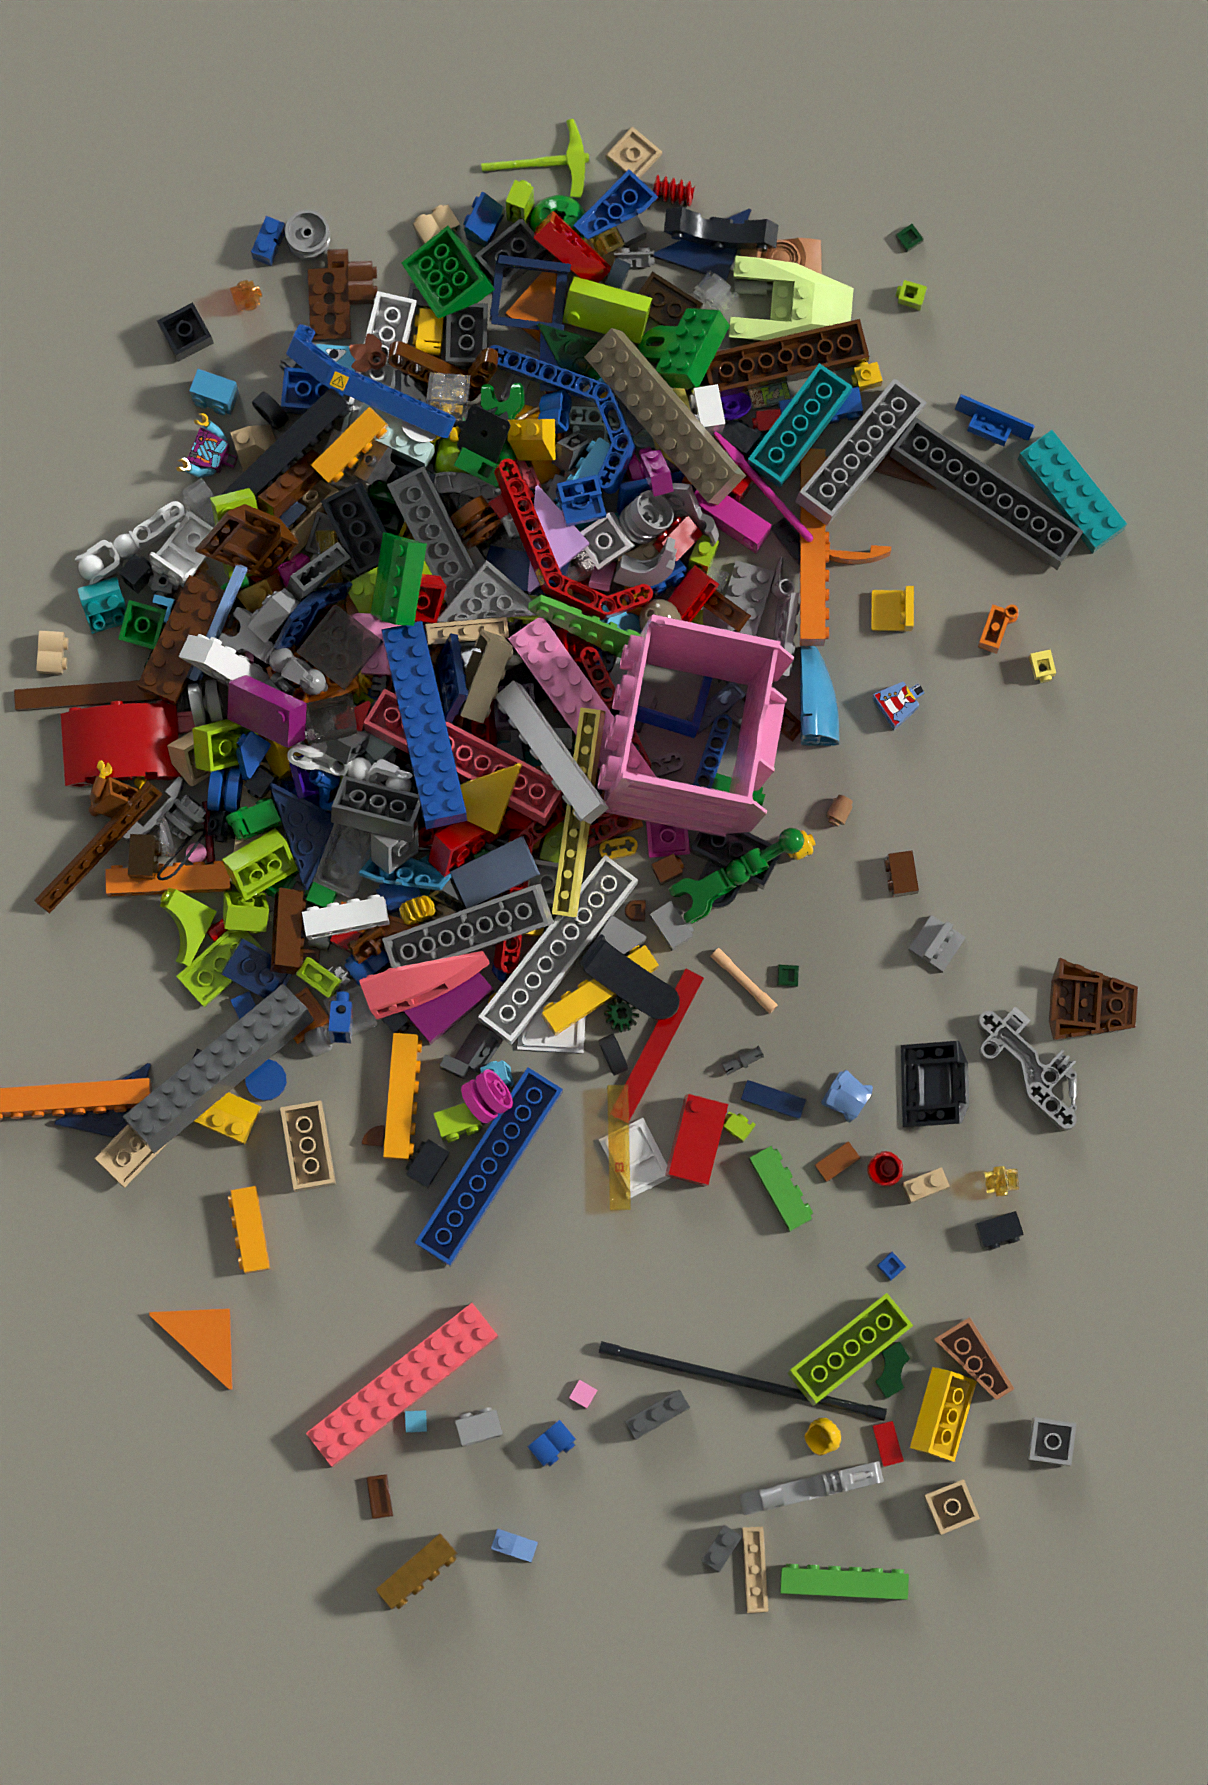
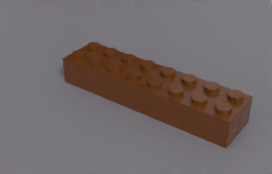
M856 319L717 351L705 377L707 385L718 384L720 397H725L781 382L808 378L819 363L831 372L855 367L863 362H869L870 356L861 321Z

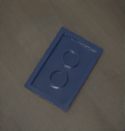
M243 938L238 942L221 972L225 977L264 999L282 984L286 986L292 974L270 972L271 954Z

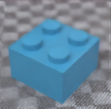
M197 369L189 390L192 401L195 402L196 406L206 409V407L212 408L215 413L225 415V413L231 415L239 395L235 381Z

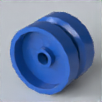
M225 768L211 772L207 800L208 810L219 811L222 808L223 801L227 812L233 813L239 809L243 787L240 768H231L228 772L227 780Z

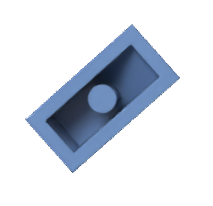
M497 1529L491 1549L532 1562L538 1542Z

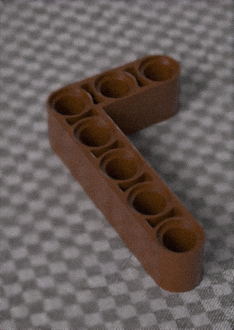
M395 341L389 347L388 363L393 368L465 401H473L481 393L483 384H487L496 373L498 352L493 348L483 349L469 369L464 371L411 345Z

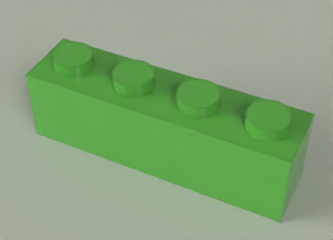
M770 1146L750 1157L749 1161L787 1229L791 1232L811 1221L813 1211L808 1203H803L801 1199L803 1194L799 1186H794L790 1180L793 1176L789 1168H784L780 1160L783 1158L777 1148L773 1149Z

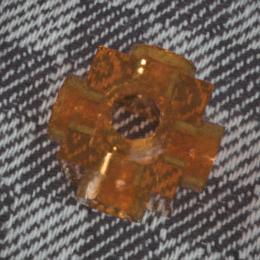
M248 280L241 281L237 286L230 288L238 312L244 310L252 311L261 304L259 298L263 296L259 285L255 286L253 280L249 282Z

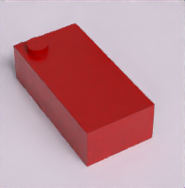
M692 1094L685 1095L665 1176L701 1186L709 1185L728 1104Z

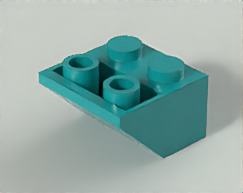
M117 577L78 588L80 601L92 634L122 625L127 607Z

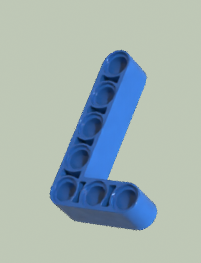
M726 714L718 715L714 720L693 782L694 786L702 787L698 784V780L706 778L709 781V785L703 788H712L732 728V720ZM725 721L728 723V728L720 729L717 723ZM719 740L722 746L718 749L713 748L711 742ZM707 759H712L716 765L708 768L704 762Z

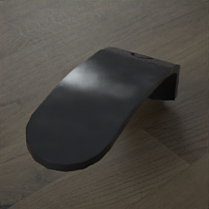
M603 934L597 937L579 963L581 969L589 976L653 1019L666 1020L672 1017L680 1006L679 995L672 986L609 944Z

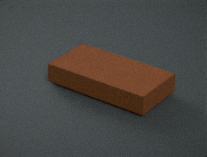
M848 1141L814 1166L824 1180L828 1182L861 1158Z

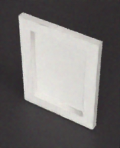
M545 1002L518 1036L517 1050L584 1053L586 1016L555 1036L541 1016L544 1011L543 1008L551 1003Z
M644 1118L629 1123V1125L599 1139L614 1172L615 1163L623 1162L624 1172L619 1171L615 1172L628 1199L648 1189H652V1187L671 1178L665 1176L667 1164Z

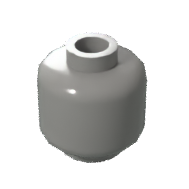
M319 1026L306 1032L304 1035L305 1041H302L304 1050L307 1053L310 1052L315 1057L332 1050L334 1043H330L329 1029Z

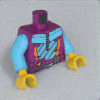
M198 413L202 417V422L200 423L194 419V423L196 425H203V428H199L188 458L178 460V462L183 463V468L176 467V470L178 472L186 470L187 473L202 478L220 473L223 465L234 468L238 457L228 453L230 450L228 438L218 426L208 420L206 414Z

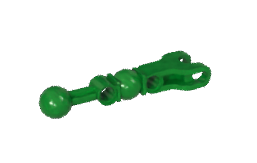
M521 383L512 384L510 396L503 402H499L496 399L493 386L483 384L481 387L482 408L490 410L498 407L495 412L497 416L507 411L509 420H515L516 415L524 407V388ZM508 435L498 458V465L504 459H512L513 461L516 459V455L508 442ZM496 516V518L493 521H496L500 518Z
M796 828L784 829L779 835L778 842L763 851L755 848L741 856V859L732 860L726 869L721 868L699 881L684 878L669 888L671 896L681 897L690 894L693 899L692 907L683 915L686 924H693L707 917L711 912L713 902L717 898L731 891L736 885L746 883L751 875L755 876L765 871L769 867L767 862L783 852L788 854L799 852L804 845L803 834Z

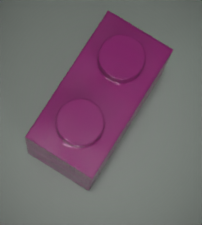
M652 450L640 454L644 476L653 496L674 492L671 473L661 450Z

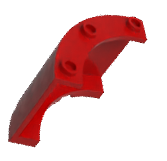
M163 700L156 701L155 703L132 704L113 701L110 702L111 705L83 709L73 707L69 708V712L61 713L65 786L82 788L94 785L96 777L100 775V771L97 768L99 761H103L105 767L107 763L112 767V773L105 776V779L111 777L118 781L132 780V777H144V780L169 781L181 777V774L171 763L167 745L179 739L176 706L168 704V702Z

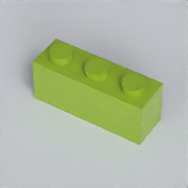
M514 180L505 203L508 221L515 223L522 218L527 224L534 208V187L525 180Z

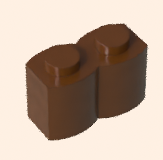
M372 261L348 262L350 305L374 304L378 287L374 286V279H377V266L373 267Z

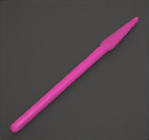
M715 431L713 433L736 465L741 467L807 542H812V534L745 461L743 454Z

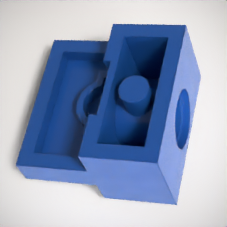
M597 474L557 483L556 496L566 527L606 518Z

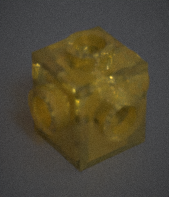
M1005 1166L993 1167V1171L985 1172L987 1193H996V1197L1008 1196L1010 1191L1020 1190L1017 1169H1005Z

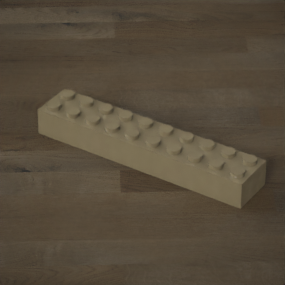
M611 328L585 356L590 365L708 503L719 504L746 476L623 331Z

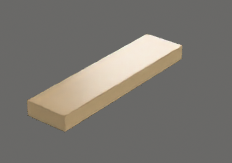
M507 617L425 624L428 645L445 644L450 633L457 634L459 642L477 641L481 629L504 638H509Z
M763 1527L742 1528L747 1613L768 1612Z

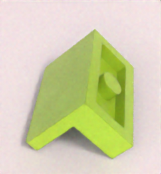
M307 957L296 975L326 997L336 998V989L342 980L312 958Z

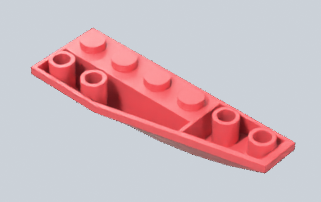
M479 951L390 968L385 972L369 975L359 981L370 1011L376 1019H380L414 1008L447 993L473 977L490 963L485 953Z

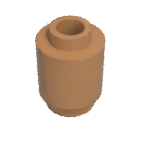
M838 795L837 798H834L826 814V817L829 819L828 822L837 827L840 824L844 825L853 808L851 806L853 801L843 795Z

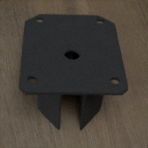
M476 404L472 405L457 443L459 451L461 452V448L464 447L497 464L511 426L509 421H507L509 420L507 411L497 416L495 412L498 407L485 410Z

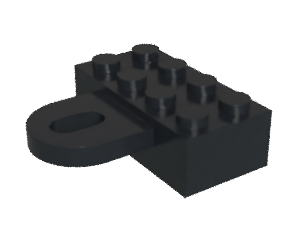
M699 832L691 846L690 852L708 862L698 881L721 868L726 869L732 860L741 859V856L755 848L763 851L773 844L750 832L726 834L725 837ZM782 854L768 861L769 867L755 876L751 875L747 882L763 890ZM743 884L736 885L731 891L717 898L713 902L712 908L720 909L730 905Z

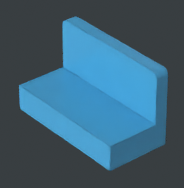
M154 594L152 602L161 608L167 609L164 623H167L177 601Z

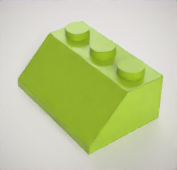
M276 829L271 830L222 859L228 875L245 901L297 871L287 841Z

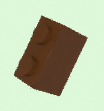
M913 850L888 854L887 860H884L885 872L890 874V880H887L888 891L893 893V897L918 894L919 887Z

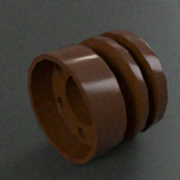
M483 495L476 497L450 517L457 531L464 528L467 530L461 536L463 541L472 537L466 543L468 549L486 542L503 525L500 519L492 522L497 516L496 513L485 515L490 505Z

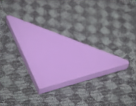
M537 485L535 487L534 508L559 569H561L590 543L574 525L566 527L562 511ZM533 542V546L540 550V545L537 542ZM541 561L542 567L549 568L545 561ZM531 562L528 581L529 594L540 586Z

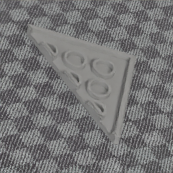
M486 560L441 613L437 623L536 614L528 610V604L533 599Z

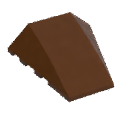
M1059 958L1051 981L1049 1025L1053 1040L1136 1028L1138 986L1105 976L1103 973L1084 968V966Z

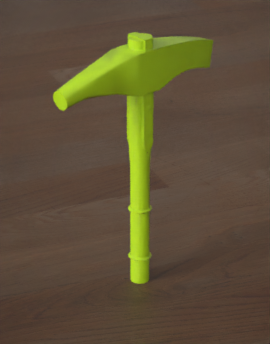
M568 119L566 122L570 141L567 155L525 160L514 159L513 161L502 162L492 161L491 163H481L482 171L568 165L572 176L570 197L581 198L585 182V163H589V154L584 153L582 140L574 119Z

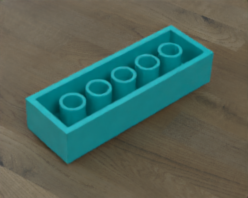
M819 363L748 458L747 463L758 474L778 488H781L849 397L852 386Z
M1053 430L1047 432L1019 454V462L1062 516L1084 531L1080 538L1092 553L1125 530L1127 526L1126 521Z

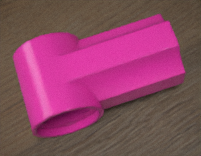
M298 553L290 561L278 566L285 587L288 586L291 575L311 562L309 556Z

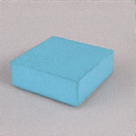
M426 1410L405 1411L406 1433L427 1432Z

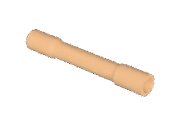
M720 948L715 950L710 956L736 979L769 1014L778 1006Z

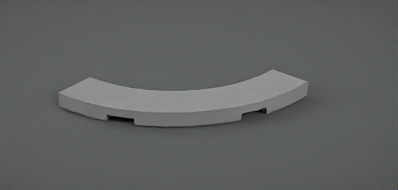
M459 472L435 473L434 487L438 494L461 493L475 498L483 495L489 503L502 493L501 489L471 474ZM511 514L501 520L509 539L520 536Z

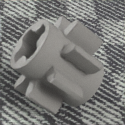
M332 966L328 971L342 980L336 991L340 989L343 992L351 981L349 979L350 974L344 967L339 966L336 969Z

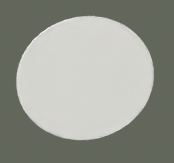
M404 420L402 421L403 431L415 441L430 442L437 436Z

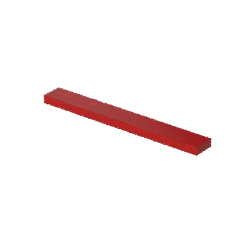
M685 969L675 988L680 998V1006L677 1012L666 1020H658L610 1113L611 1116H617V1111H614V1109H622V1118L616 1119L629 1124L704 977Z

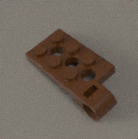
M327 249L328 268L308 269L310 328L315 331L312 340L351 339L348 249ZM327 273L334 276V281L331 284L323 282V277ZM330 293L335 296L334 303L326 304L324 302L326 294ZM327 314H334L336 316V321L331 325L324 321Z

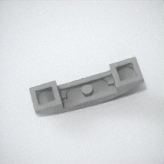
M178 777L165 791L170 797L169 800L144 826L136 822L123 836L128 843L130 842V834L149 835L166 819L164 814L167 810L173 812L176 807L174 801L180 798L184 782L182 778Z

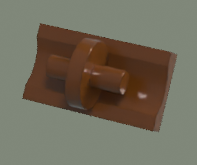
M377 925L373 929L369 928L363 932L361 938L352 940L347 944L356 963L360 964L371 955L378 956L381 953L380 949L384 946L382 940L384 936L381 927Z

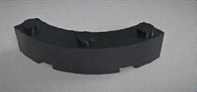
M684 207L666 209L664 232L671 235L672 239H683L711 246L715 250L731 248L767 252L768 249L776 248L779 225L768 219L744 220V224L733 223V220L727 218L710 217V219L701 218V213Z

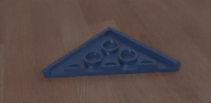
M748 208L727 219L733 220V223L744 224V220L749 219L751 209ZM682 239L654 252L653 257L726 282L738 249L723 248V250H715L711 246Z
M271 783L270 789L303 888L308 890L340 824L331 822L330 812L303 798L298 799L297 795Z
M145 1064L121 1080L148 1078L151 1064ZM128 1108L125 1112H115L114 1109L106 1110L105 1113L100 1114L93 1113V1111H85L83 1115H74L73 1112H69L64 1117L56 1120L55 1125L114 1138L127 1125L123 1116L132 1108Z

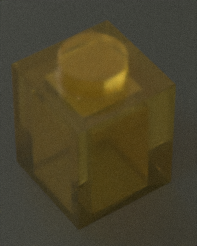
M616 226L590 239L600 256L624 245Z

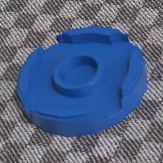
M267 1059L245 1078L249 1093L256 1099L268 1101L275 1099L283 1093L287 1084V1078L280 1064Z

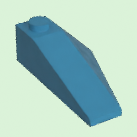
M371 858L359 871L360 876L375 882L441 890L451 878V874L444 877L435 867L413 858L408 859L390 874L371 861Z

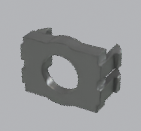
M382 676V678L372 677V682L374 683L371 685V690L375 691H371V696L379 697L382 691L386 689L387 676Z

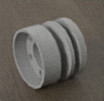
M651 490L645 491L622 510L619 518L620 526L630 540L638 544H647L671 525L674 518L673 507L664 495L654 497Z

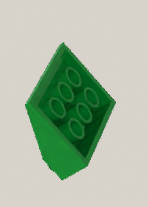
M448 225L401 262L438 319L480 302L495 290L459 235Z
M383 533L370 614L391 624L414 626L427 547L426 543Z

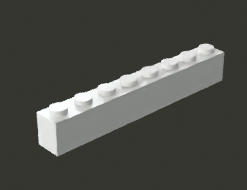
M512 681L497 694L496 699L499 702L497 706L504 714H508L510 717L508 719L509 723L520 731L519 737L532 748L530 753L537 760L541 761L542 765L540 766L547 775H551L553 778L552 784L556 789L563 792L562 798L569 806H573L575 809L573 813L577 819L591 824L609 807L523 686Z

